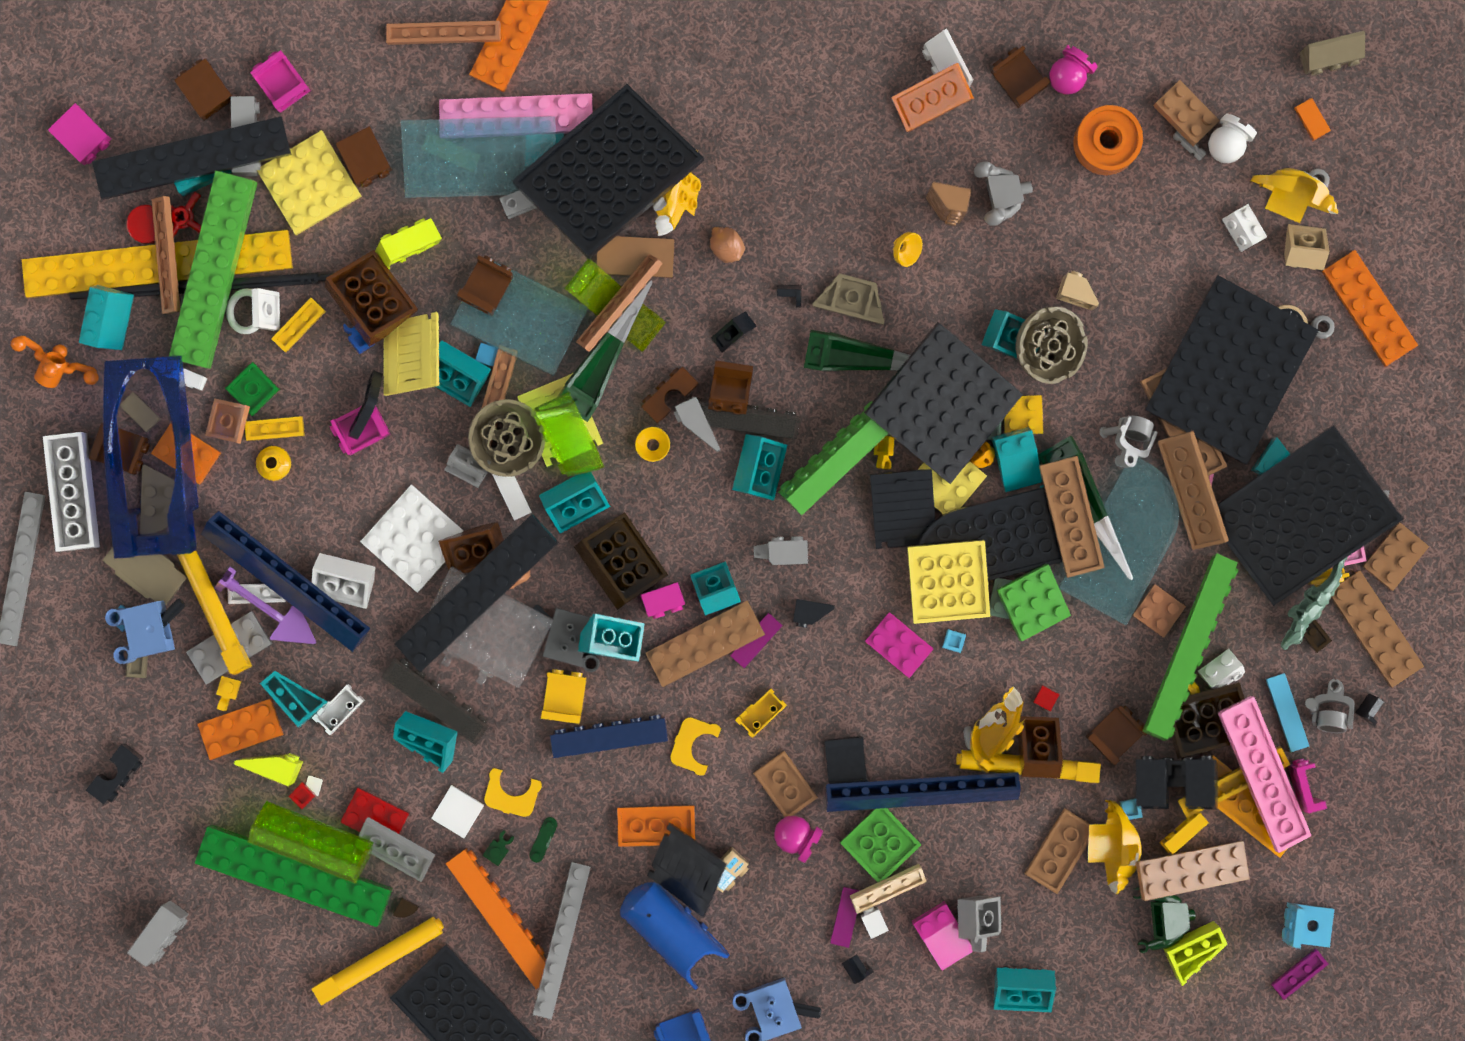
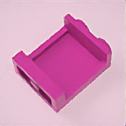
M282 51L271 53L268 56V60L264 63L256 64L252 68L253 71L250 72L280 113L311 91Z
M76 103L48 129L83 165L92 163L96 159L95 155L100 150H105L110 145L109 141L112 139Z
M361 406L330 421L332 424L330 429L334 436L338 435L341 441L338 444L343 453L351 456L391 435L377 406L358 440L348 437V433Z
M1304 758L1293 760V764L1289 765L1288 769L1301 811L1309 814L1327 809L1324 800L1312 799L1305 770L1316 767L1315 763L1304 760Z

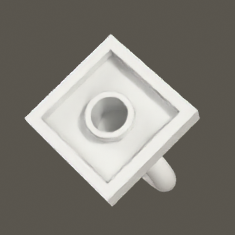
M246 288L235 292L229 299L226 307V317L231 328L240 334H251L258 329L279 331V292L259 288ZM244 296L252 297L253 324L248 327L239 325L234 317L235 304Z

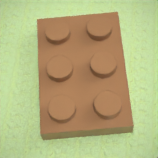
M1181 80L1153 105L1192 146L1199 142L1220 121Z
M1399 522L1362 567L1393 591L1429 546Z

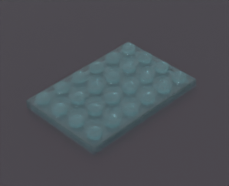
M513 270L511 272L514 277L492 317L464 302L461 303L451 322V326L552 376L555 375L588 311V307Z

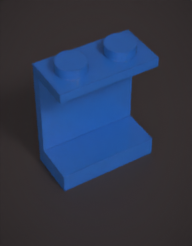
M700 1009L658 1023L655 1027L656 1030L653 1031L656 1041H711Z

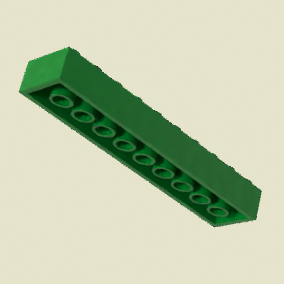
M215 825L207 827L195 860L197 865L374 927L380 925L393 889L381 883Z

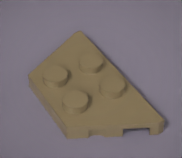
M839 273L812 306L884 325L877 284L867 280Z
M142 465L140 538L143 539L179 523L181 519L182 483L156 471L148 465Z

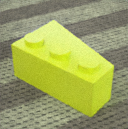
M425 218L420 219L410 228L405 226L394 235L387 234L380 238L381 241L375 252L388 269L396 262L400 261L402 263L406 261V258L414 254L418 255L439 244L442 238L431 218L425 220Z
M1212 921L1185 934L1175 945L1163 950L1177 980L1183 986L1187 982L1186 980L1194 973H1197L1200 967L1208 960L1210 961L1227 945V942L1220 927Z

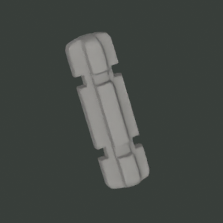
M1178 131L1174 133L1173 138L1177 142L1180 141V144L1191 154L1193 153L1196 159L1201 160L1206 155V151L1199 148L1197 143L1192 146Z

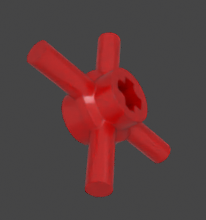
M194 191L185 206H178L176 208L171 206L173 238L179 229H186L188 227L200 233L202 225L194 221V214L192 212L193 207L201 197L199 193ZM181 214H183V216L185 217L184 220H181Z

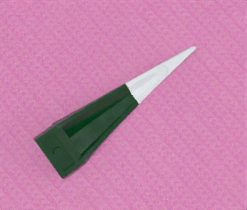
M1069 436L1038 456L1042 464L1073 456L1078 457L1096 534L1128 579L1133 580L1084 455L1078 448L1073 436Z

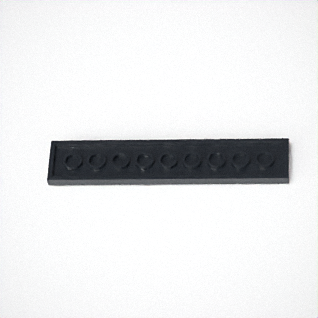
M280 116L92 161L100 197L102 200L213 174L215 171L222 172L292 154L283 119Z
M531 514L395 643V646L419 672H422L559 542L534 514Z

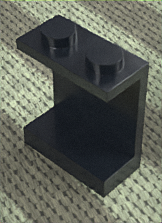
M863 736L824 740L829 784L868 782Z

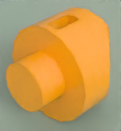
M985 441L970 459V462L977 468L990 466L995 457L994 448Z

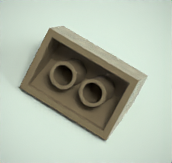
M1365 31L1308 44L1300 52L1305 75L1311 73V76L1322 74V70L1330 69V71H1336L1341 69L1342 65L1348 64V67L1360 64L1359 61L1365 58Z

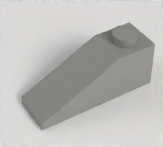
M692 398L675 406L677 411L673 413L678 423L682 421L687 429L716 452H719V445L697 398Z

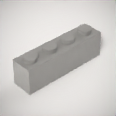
M254 96L231 97V128L259 122L257 121V114H260V103L256 102ZM261 162L234 168L232 173L235 176H258L257 170H261Z

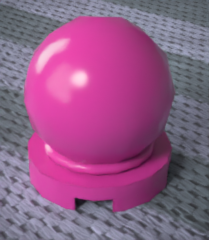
M1067 45L1062 52L1065 57L1058 59L1052 65L1049 72L1051 86L1057 92L1065 95L1074 94L1081 90L1087 80V73L1093 74L1098 68L1095 62L1091 64L1087 60V54L1074 46L1070 49V46Z
M786 816L776 824L774 839L782 851L789 854L798 853L799 857L797 860L805 863L812 853L810 852L813 842L815 844L818 843L823 830L818 826L811 830L809 823L802 817Z

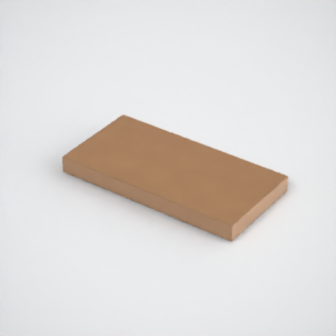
M616 236L597 252L596 274L631 276L648 254H651L663 263L658 272L652 277L673 278L675 239Z
M1064 808L1024 874L1058 894L1089 843V823Z

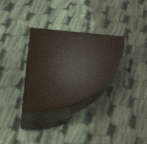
M402 898L393 916L399 918L411 916L420 906Z

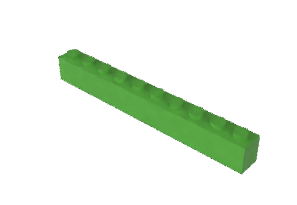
M1217 553L1212 556L1142 732L1163 741L1173 736L1175 727H1173L1174 722L1179 720L1182 709L1180 707L1182 702H1186L1189 696L1188 687L1195 681L1196 674L1194 672L1196 667H1199L1203 661L1201 654L1203 649H1207L1210 643L1209 634L1216 628L1217 621L1215 619L1217 614H1221L1224 608V603L1222 602L1224 597H1227L1230 593L1231 586L1229 584L1231 579H1235L1238 573V568H1236L1238 562Z

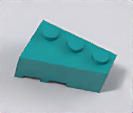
M407 711L397 720L393 739L410 751L414 752L415 750L424 757V761L427 763L430 761L439 767L438 771L444 773L453 761L457 731Z

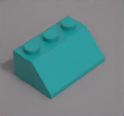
M101 285L90 287L79 343L96 348L123 350L134 294Z
M441 340L439 343V386L435 387L471 407L484 386L491 369Z
M746 434L732 490L774 501L788 445L764 437Z
M590 468L539 495L546 512L559 533L610 507Z
M593 614L581 631L578 652L639 662L645 623Z
M997 968L994 987V1010L1052 1011L1056 993L1055 970Z

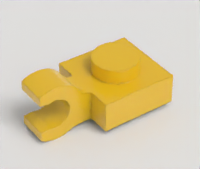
M885 436L874 447V455H878L876 463L878 469H891L892 463L889 456H893L894 437Z
M221 676L216 695L221 696L217 709L227 711L230 698L234 700L237 698L241 681Z

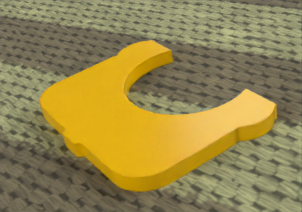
M686 718L682 722L679 733L675 738V745L671 753L672 763L694 771L697 775H705L708 766L698 763L693 758L692 744L698 736L703 734H712L718 738L721 731L720 726L717 724L710 725L694 718Z
M493 768L489 773L490 780L484 799L486 805L501 810L503 813H512L522 817L529 816L533 812L537 794L541 790V781L531 778L530 788L525 794L511 796L505 793L500 785V775L503 770Z

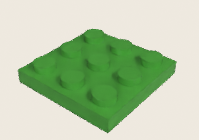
M1044 564L996 589L1019 641H1024L1071 616L1049 564Z
M887 808L874 809L840 841L842 846L877 882L887 879L921 846L920 842Z

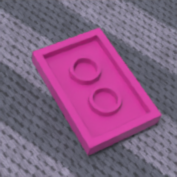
M890 612L865 640L868 645L908 678L913 675L933 650L929 644Z

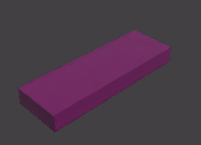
M769 613L760 621L765 635L735 650L730 655L743 668L752 661L783 626Z
M843 886L830 944L849 948L857 916L850 895L861 890Z
M1315 948L1271 983V986L1285 1000L1329 964Z

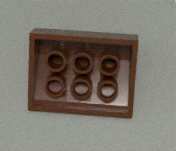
M375 250L326 278L325 288L369 347L385 338L418 311V308Z

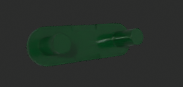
M552 817L544 820L529 856L533 862L537 863L543 860L555 833L557 821Z

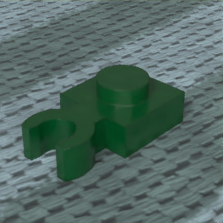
M505 830L500 833L499 842L493 839L482 855L497 866L500 865L509 852V849L505 846L511 844L514 840V836L510 840L504 839Z

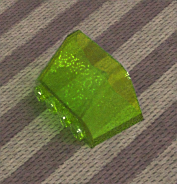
M570 392L535 407V421L538 426H543L544 431L542 435L546 443L550 441L552 445L550 451L554 459L558 457L560 461L558 467L562 475L566 474L567 477L597 471L605 467Z

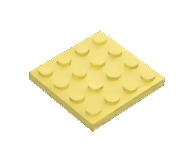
M322 130L291 148L292 155L273 159L261 166V170H257L295 235L300 234L362 197Z
M985 540L907 547L914 624L990 617Z

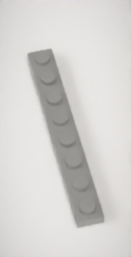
M30 492L24 493L0 620L1 644L17 646L46 495Z
M571 862L532 1015L552 1019L591 868L589 866Z

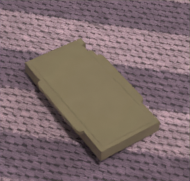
M128 530L123 533L102 560L115 570V574L145 598H151L155 602L164 601L165 606L188 579L184 573L175 567L172 561L145 540H140Z

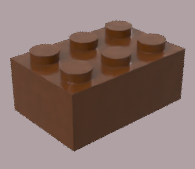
M1021 716L1019 723L1025 720L1022 723L1024 728L1018 734L1021 777L1060 778L1063 768L1059 718Z

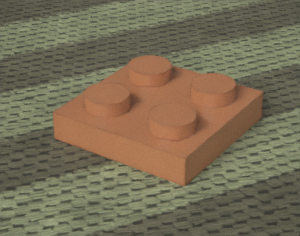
M214 398L205 436L241 444L250 406Z
M1154 584L1132 616L1164 638L1186 606Z

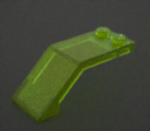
M587 259L564 289L598 316L622 286L591 259ZM642 304L626 340L643 352L666 322L654 311Z

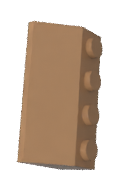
M932 182L926 194V199L940 220L945 221L946 225L956 226V223L960 224L967 213L971 189Z

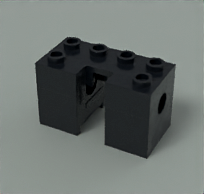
M1141 756V759H1136V806L1139 809H1169V787H1186V807L1188 809H1218L1217 761L1213 760L1212 756H1200V760L1182 758V761H1174V758L1154 759L1153 756Z

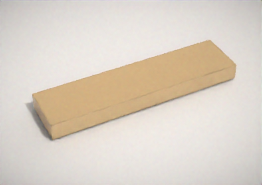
M917 864L850 895V899L856 913L859 914L927 881L920 864Z

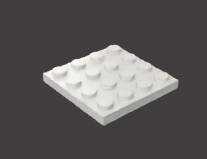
M410 485L360 542L418 593L445 563L438 541L461 533L464 530L418 489Z

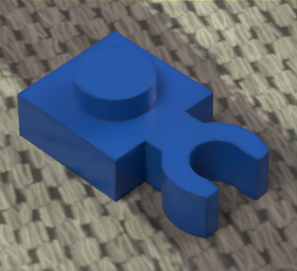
M346 324L343 325L344 331L347 334H351L348 340L359 355L370 348L355 327L348 328Z

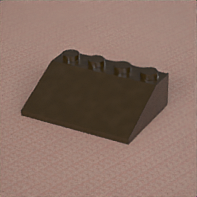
M625 512L574 546L617 610L668 576Z
M1240 682L1189 695L1186 702H1182L1180 707L1182 713L1179 720L1174 722L1173 727H1175V731L1172 736L1178 759L1231 745L1218 712L1245 699Z

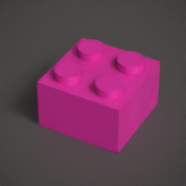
M678 582L641 595L648 617L653 616V619L665 616L664 612L670 609L672 613L682 610V605L686 604Z

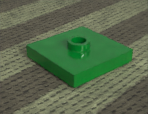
M254 362L250 363L225 388L240 404L250 406L248 413L251 416H254L280 390Z

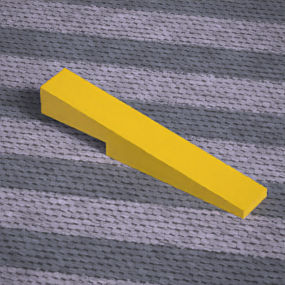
M1278 746L1276 751L1283 768L1291 764L1281 746ZM1241 767L1218 778V802L1248 788ZM1186 796L1177 800L1186 818L1204 810L1188 809L1186 807Z

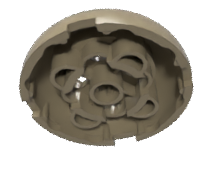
M1053 306L1035 311L1023 322L1016 338V354L1022 369L1031 378L1047 384H1056L1072 377L1079 370L1085 359L1088 343L1087 336H1085L1082 327L1084 325L1080 318L1066 308ZM1053 353L1054 357L1049 360L1048 355Z
M509 399L494 401L484 406L471 422L468 433L470 452L475 461L491 474L503 477L520 475L531 469L543 453L545 446L544 426L537 413L528 405ZM497 422H501L503 424L501 430H497L495 428V424ZM516 427L520 428L521 433L518 436H515L513 434V430ZM502 435L508 436L507 441H503ZM491 440H495L497 442V446L495 448H491L489 446ZM509 446L515 448L513 454L508 453L507 449Z

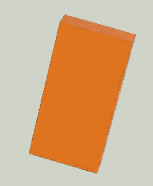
M1312 98L1294 108L1313 141L1331 131Z

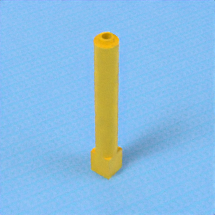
M183 541L179 543L175 552L219 644L222 658L229 673L236 675L252 667L244 647L240 645L193 542Z
M961 750V753H957L956 765H959L960 769L982 771L977 766L971 751ZM998 753L991 758L994 765L989 772H1018L1021 775L1020 755H1000ZM1063 760L1061 776L1057 779L1099 783L1101 764Z
M431 917L337 974L315 985L312 991L320 1005L327 1003L352 986L441 935L444 928L443 923L439 918Z

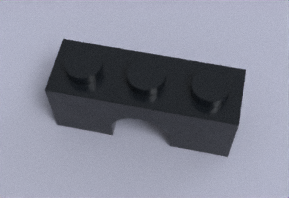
M126 743L121 744L109 759L117 767L116 777L109 779L103 774H99L85 791L102 804L114 802L119 795L117 791L121 786L124 788L131 780L129 776L133 771L137 772L143 764L141 760L144 757Z

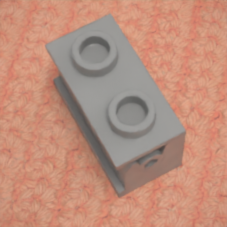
M521 191L499 198L508 219L537 208Z
M459 444L452 451L448 458L447 466L444 469L477 488L487 474V471L475 461L470 450Z

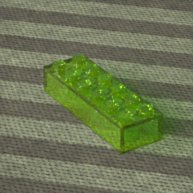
M268 801L265 802L251 825L248 842L355 884L370 859L374 844L370 840Z

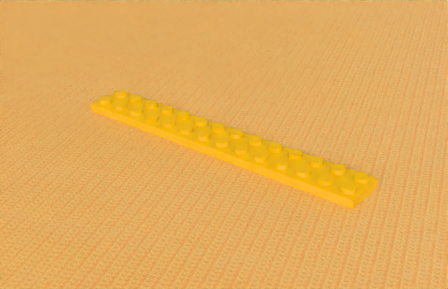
M288 230L244 235L235 275L293 269ZM198 240L174 242L178 281L189 279ZM156 245L21 259L26 298L88 291L90 287L95 285L115 288L159 284Z

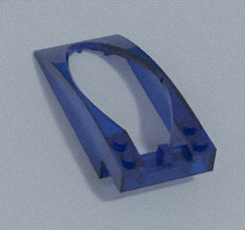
M182 355L105 361L103 387L104 458L114 559L159 554H191L197 550L193 511L199 508ZM143 368L150 370L160 384L174 434L176 472L172 499L167 514L169 532L138 534L136 515L141 513V508L127 509L117 415L122 397L131 377Z

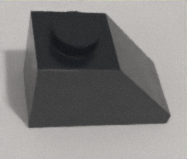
M745 311L729 321L711 339L723 353L757 326Z
M796 599L793 622H797L796 626L807 628L808 624L813 625L834 610L835 605Z

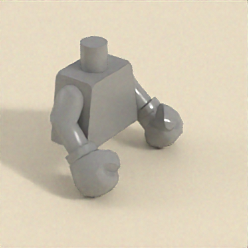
M987 161L976 164L974 168L976 177H987L986 184L992 210L984 216V220L988 225L996 226L1005 219L1011 218L1021 208V204L1024 202L1023 194L1033 192L1031 181L1020 183L1019 176L1014 175L1012 171L995 167Z

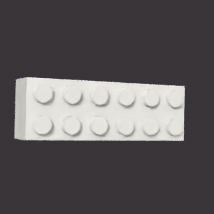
M76 432L43 436L56 552L100 547L91 462L88 459L90 453L87 433Z

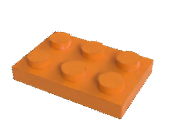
M172 421L151 454L201 485L221 452Z

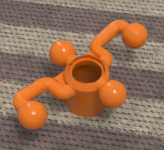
M26 336L14 337L11 340V347L14 351H23L26 346L35 351L34 357L40 363L34 378L44 387H57L63 373L72 374L75 370L84 372L83 379L88 385H94L99 380V375L95 368L76 362H66L65 357L68 350L64 345H55L52 352L46 353L39 344Z

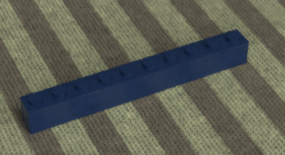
M218 511L207 521L201 533L203 537L353 652L364 640L370 627L224 514Z
M1014 772L826 784L825 798L827 812L1019 800L1021 787L1019 773Z

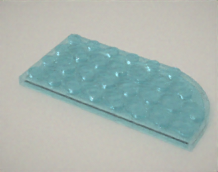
M555 116L401 120L405 198L509 195L519 191L513 185L512 180L556 144Z
M1140 458L1137 459L1135 466L1123 468L1104 503L1105 510L1133 580L1128 579L1097 536L1105 568L1069 578L1065 575L1059 586L1061 591L1124 625L1128 624L1173 541L1179 522V506L1172 485L1161 471Z

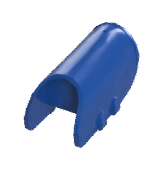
M647 882L637 886L625 897L620 909V917L630 924L648 943V946L665 960L664 962L669 967L671 966L696 990L699 987L690 977V970L694 964L708 954H716L726 959L729 957L728 951L707 931L708 927L703 922L700 924L691 915L692 911L687 906L683 907L658 883Z

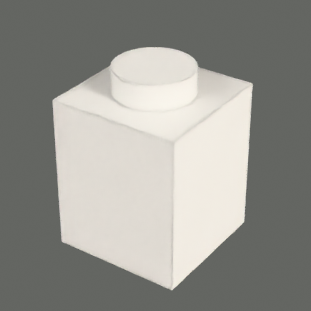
M871 907L863 911L864 914L860 915L871 939L889 931L878 907L875 909Z

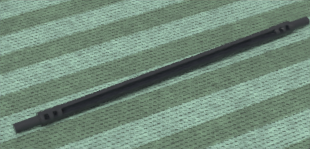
M315 272L234 278L231 290L319 284L326 281V278L334 273L319 274ZM188 282L178 283L179 294H185ZM159 284L112 288L134 294V297L160 295ZM89 290L70 292V299H88Z

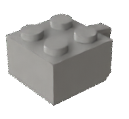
M784 537L772 538V541L768 542V544L754 546V558L769 559L772 565L808 564L807 540H803V537H791V541H784Z
M979 895L958 899L959 938L970 939L972 951L974 952L986 951L987 937L996 936L1001 933L1000 897Z

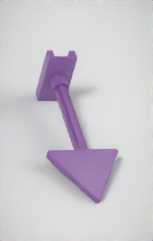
M229 567L224 573L222 580L214 587L219 592L225 587L232 592H236L279 622V625L270 636V640L305 644L316 643L303 613L292 606L287 614L283 616L239 585V582L233 579L236 573L233 568Z

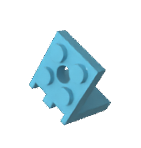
M1287 903L1288 908L1285 909L1284 913L1285 927L1282 930V941L1293 948H1301V944L1330 948L1334 909ZM1311 920L1317 922V928L1313 931L1307 928V924Z

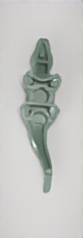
M1347 558L1333 566L1330 576L1318 587L1312 585L1304 592V599L1301 603L1294 605L1288 611V616L1294 620L1280 646L1282 649L1286 650L1292 644H1300L1306 628H1308L1313 620L1320 617L1321 611L1329 604L1330 598L1334 596L1337 587L1340 585V578L1343 575L1342 569Z

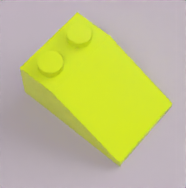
M289 753L288 755L241 758L235 760L234 765L289 786L295 783L303 761L299 760V756Z

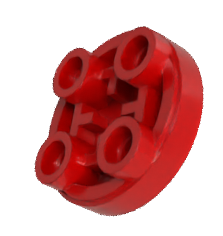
M140 205L134 208L127 217L126 226L128 233L140 243H154L155 232L152 206Z

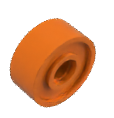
M1115 105L1101 106L1089 112L1078 125L1073 141L1074 151L1079 162L1087 170L1099 175L1117 174L1125 170L1140 153L1143 144V132L1139 121L1130 111ZM1100 136H1110L1114 141V147L1105 148L1100 142Z

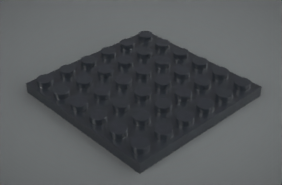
M937 322L864 413L946 482L951 484L1023 394L941 323Z

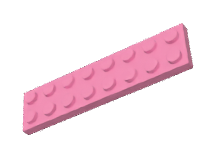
M592 94L439 100L440 137L447 139L568 134L593 113Z
M1249 696L1218 712L1275 851L1280 853L1312 836L1254 696Z

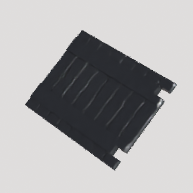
M932 469L870 474L876 549H882V542H887L888 548L917 546L922 534L935 521Z
M669 823L667 829L671 833L670 835L664 834L651 865L655 868V871L649 870L647 876L685 905L689 906L701 917H705L727 863L674 824Z

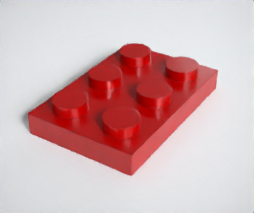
M358 787L340 823L360 832L364 822L369 817L400 834L410 813Z

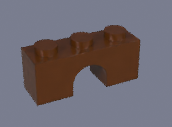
M683 366L680 369L678 367L669 374L671 378L666 383L662 381L655 388L657 392L653 396L649 394L642 401V409L657 424L671 412V409L665 404V397L669 392L678 391L686 397L699 385Z

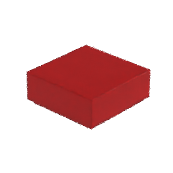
M1042 685L1033 702L1051 712L1059 694Z
M302 782L288 797L303 809L316 794Z

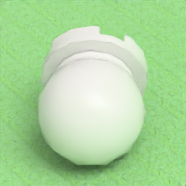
M1225 114L1221 118L1220 123L1222 127L1217 128L1211 134L1208 142L1212 157L1220 163L1237 161L1244 155L1247 147L1246 141H1253L1257 134L1252 126L1247 124L1245 127L1238 122L1240 118L1231 114Z

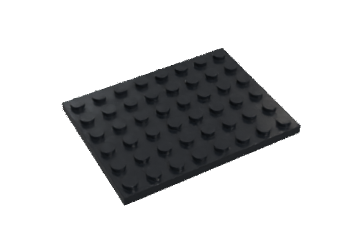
M626 84L512 180V182L590 259L704 161V157Z
M1217 275L1144 410L1185 433L1194 431L1196 439L1247 465L1319 330Z
M1334 424L1217 504L1229 539L1226 543L1273 606L1404 520L1403 516Z

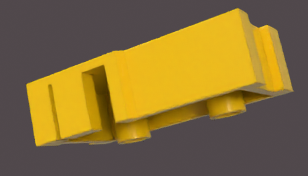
M770 688L755 704H751L735 721L739 725L742 724L748 731V735L753 738L787 704L783 700L780 701L772 688ZM772 706L776 707L775 711H771ZM755 722L759 723L758 727L754 726Z
M1198 812L1174 829L1177 832L1176 834L1174 832L1169 833L1159 843L1168 853L1173 855L1209 822Z

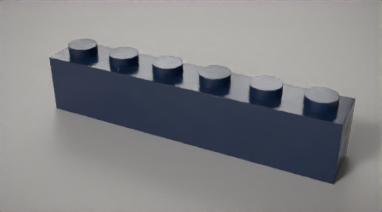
M659 714L649 716V720L643 721L641 717L630 719L629 723H623L622 720L612 721L609 726H604L603 723L592 724V728L585 729L584 726L573 727V731L566 732L565 729L554 730V734L550 735L553 758L666 742L668 741L665 717L661 718Z

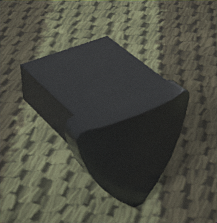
M777 285V297H796V308H801V285Z
M1368 694L1355 713L1375 727L1378 722L1373 717L1384 701Z
M857 954L842 963L854 984L861 982L867 976L874 973L872 968L868 970L865 968Z

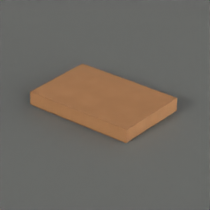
M785 751L753 772L784 817L795 815L818 798Z

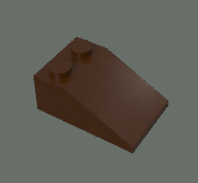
M498 522L463 531L441 539L438 542L450 576L471 572L504 539Z

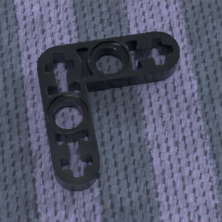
M375 370L372 371L367 383L364 402L350 427L348 437L358 440L371 417L378 401L382 373Z

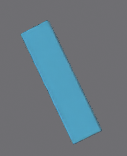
M1285 673L1267 678L1266 682L1289 751L1294 752L1309 747Z

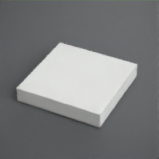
M451 785L431 819L465 838L484 804Z

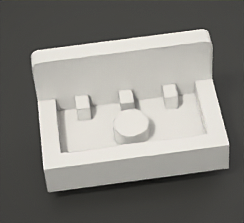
M1249 204L1222 219L1241 252L1267 237Z
M1227 649L1198 670V673L1212 690L1239 680L1245 673L1242 663L1230 649Z

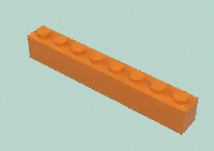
M467 848L446 863L447 867L534 988H539L546 962L543 948L533 942L532 938L534 936L528 928H523L520 916L517 913L513 914L510 910L511 904L507 898L500 896L498 893L500 889L494 881L490 882L487 878L489 874L483 866L480 867L477 864V857L472 850L468 851Z

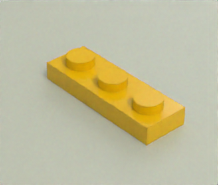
M310 298L271 339L287 353L326 311L313 298Z
M303 417L246 421V441L305 436Z

